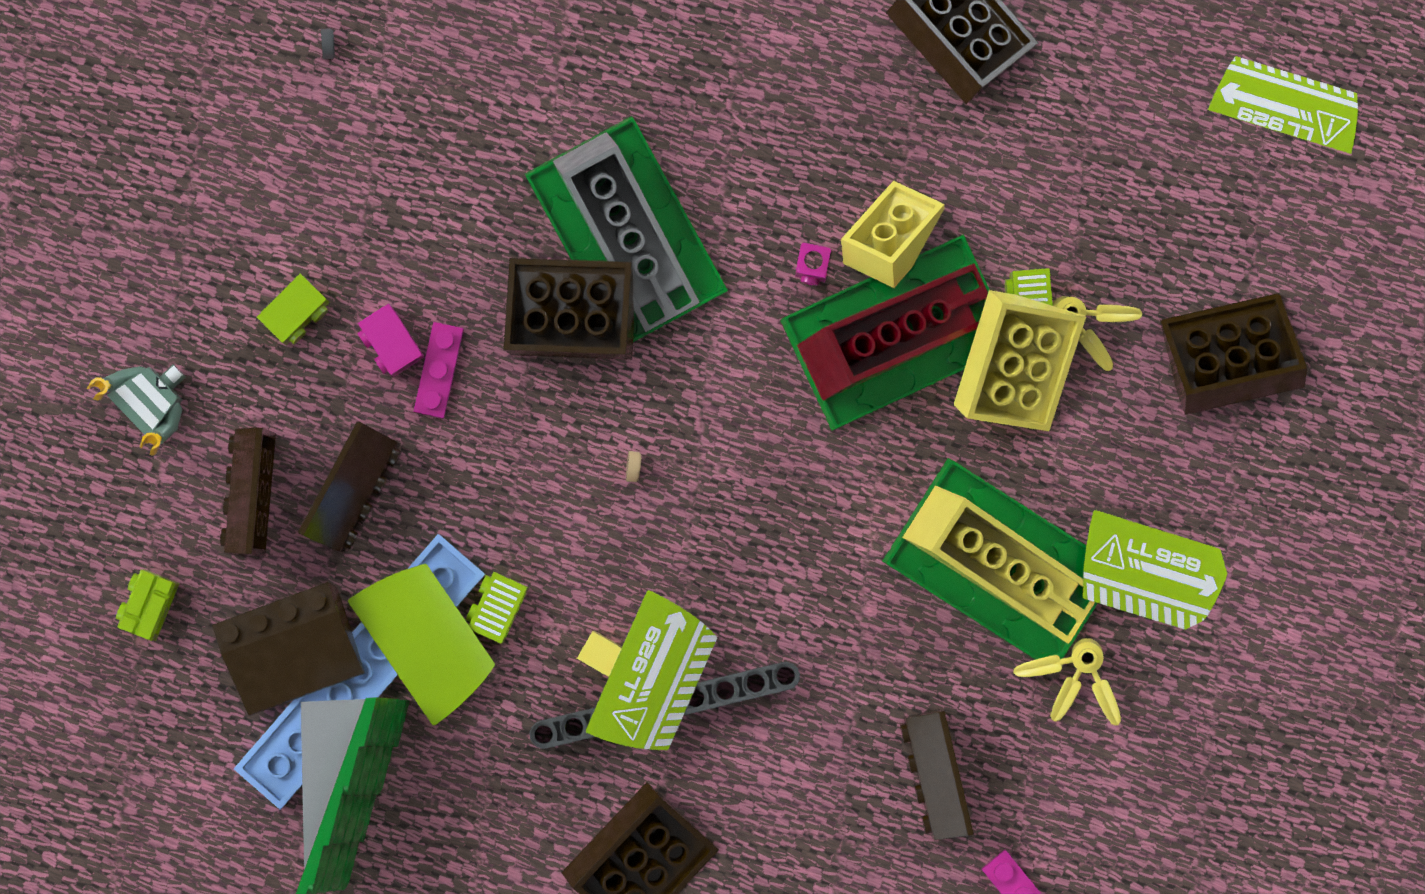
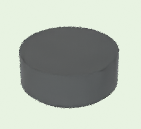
M331 28L321 29L323 59H334L333 30Z

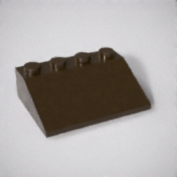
M896 0L886 11L889 18L965 104L983 92L1038 44L1037 40L1001 0Z
M509 258L504 351L514 356L632 360L634 339L632 262Z
M1280 293L1160 320L1176 391L1185 415L1305 388L1307 365Z
M357 421L298 533L339 552H343L345 547L351 549L358 536V533L354 531L360 520L366 521L373 508V505L369 504L373 494L379 495L387 482L384 474L388 466L394 467L401 456L402 451L398 449L401 443Z
M260 427L235 429L234 436L230 435L228 452L233 454L232 466H228L226 470V484L230 485L229 497H225L223 502V515L227 516V526L222 528L220 535V545L225 546L224 553L266 556L276 433Z
M329 582L212 625L220 653L249 716L365 674L338 587Z
M646 782L561 873L570 886L579 894H678L719 849L665 797Z

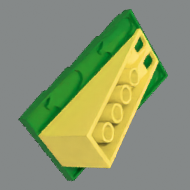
M947 458L940 469L941 471L931 483L882 562L1034 660L1058 655L1060 659H1063L1098 604L1083 598L1086 545L960 464Z

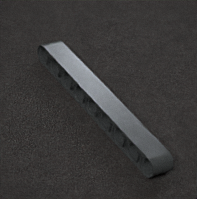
M779 662L700 681L695 689L703 692L704 701L699 706L688 704L684 715L790 690L798 684L800 672L793 663ZM782 667H790L794 672V679L789 684H781L777 680V672ZM759 674L763 677L764 686L760 691L753 692L748 689L746 682L750 675ZM723 681L730 682L734 686V694L728 699H722L716 693L718 684ZM596 707L536 722L530 730L531 742L536 747L544 749L595 737L586 733V728ZM577 718L582 722L583 730L581 734L571 735L567 732L566 723L569 719ZM541 725L548 726L553 732L551 741L547 743L540 742L536 737V730Z

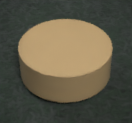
M629 451L625 480L637 483L640 476L641 453Z

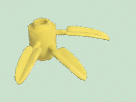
M1069 296L1059 297L1053 302L1055 307L1065 310L1072 307L1073 312L1082 314L1085 317L1096 316L1099 322H1127L1138 320L1142 317L1140 309L1129 306L1098 305L1097 310H1086L1084 303L1080 299ZM1082 328L1079 337L1080 343L1100 367L1105 371L1112 370L1113 362L1103 343L1093 330L1088 329L1085 331Z
M1086 638L1076 642L1072 648V657L1060 659L1058 655L1029 661L1014 668L1013 673L1018 677H1034L1060 672L1062 665L1074 664L1077 670L1073 678L1067 677L1052 708L1050 716L1055 722L1061 720L1067 713L1081 689L1082 684L1078 681L1081 673H1092L1096 682L1092 685V690L1102 711L1111 724L1115 726L1120 724L1121 715L1111 687L1107 680L1100 679L1097 672L1103 663V652L1101 646L1095 640ZM1089 652L1093 654L1094 659L1091 662H1083L1082 655Z

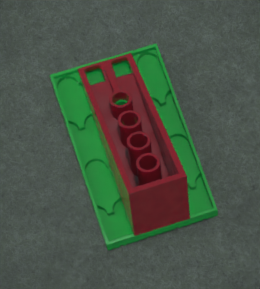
M964 234L920 254L913 267L895 288L870 277L780 320L809 384L813 388L823 414L826 416L831 431L965 369L990 289Z

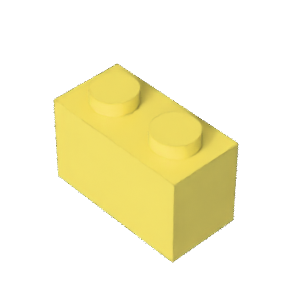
M592 631L577 659L609 677L622 646L600 633Z

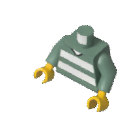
M174 364L161 376L153 368L138 366L119 370L103 379L94 378L87 386V389L91 387H98L101 392L97 393L93 398L97 401L101 400L107 391L110 392L107 396L144 434L140 448L146 443L153 444L154 446L149 455L154 456L157 454L160 444H163L178 429L182 414L180 403L183 399L173 389L186 376Z

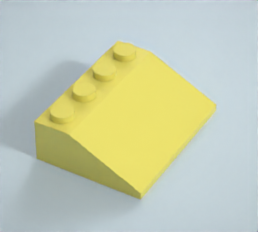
M989 290L954 406L968 419L1049 431L1086 317L1082 314L1019 295Z

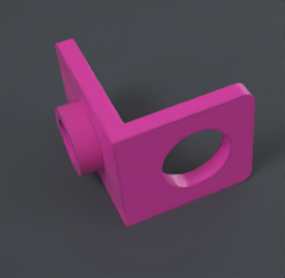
M802 243L795 277L801 278L800 282L803 284L818 286L819 282L825 283L831 249L829 247ZM811 251H816L822 256V265L817 269L808 268L804 262L806 254Z

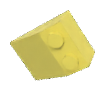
M893 181L841 239L843 264L895 288L913 267L945 209V204Z

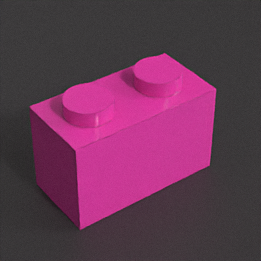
M389 303L358 322L362 330L357 334L367 349L373 346L378 354V357L374 358L383 374L389 372L395 377L425 358Z

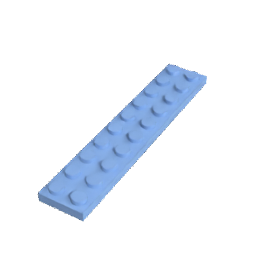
M437 534L409 567L427 564L456 607L459 606L486 575L440 534ZM362 622L352 634L365 674L293 700L234 768L237 773L280 810L302 786L301 702L379 698L398 676Z

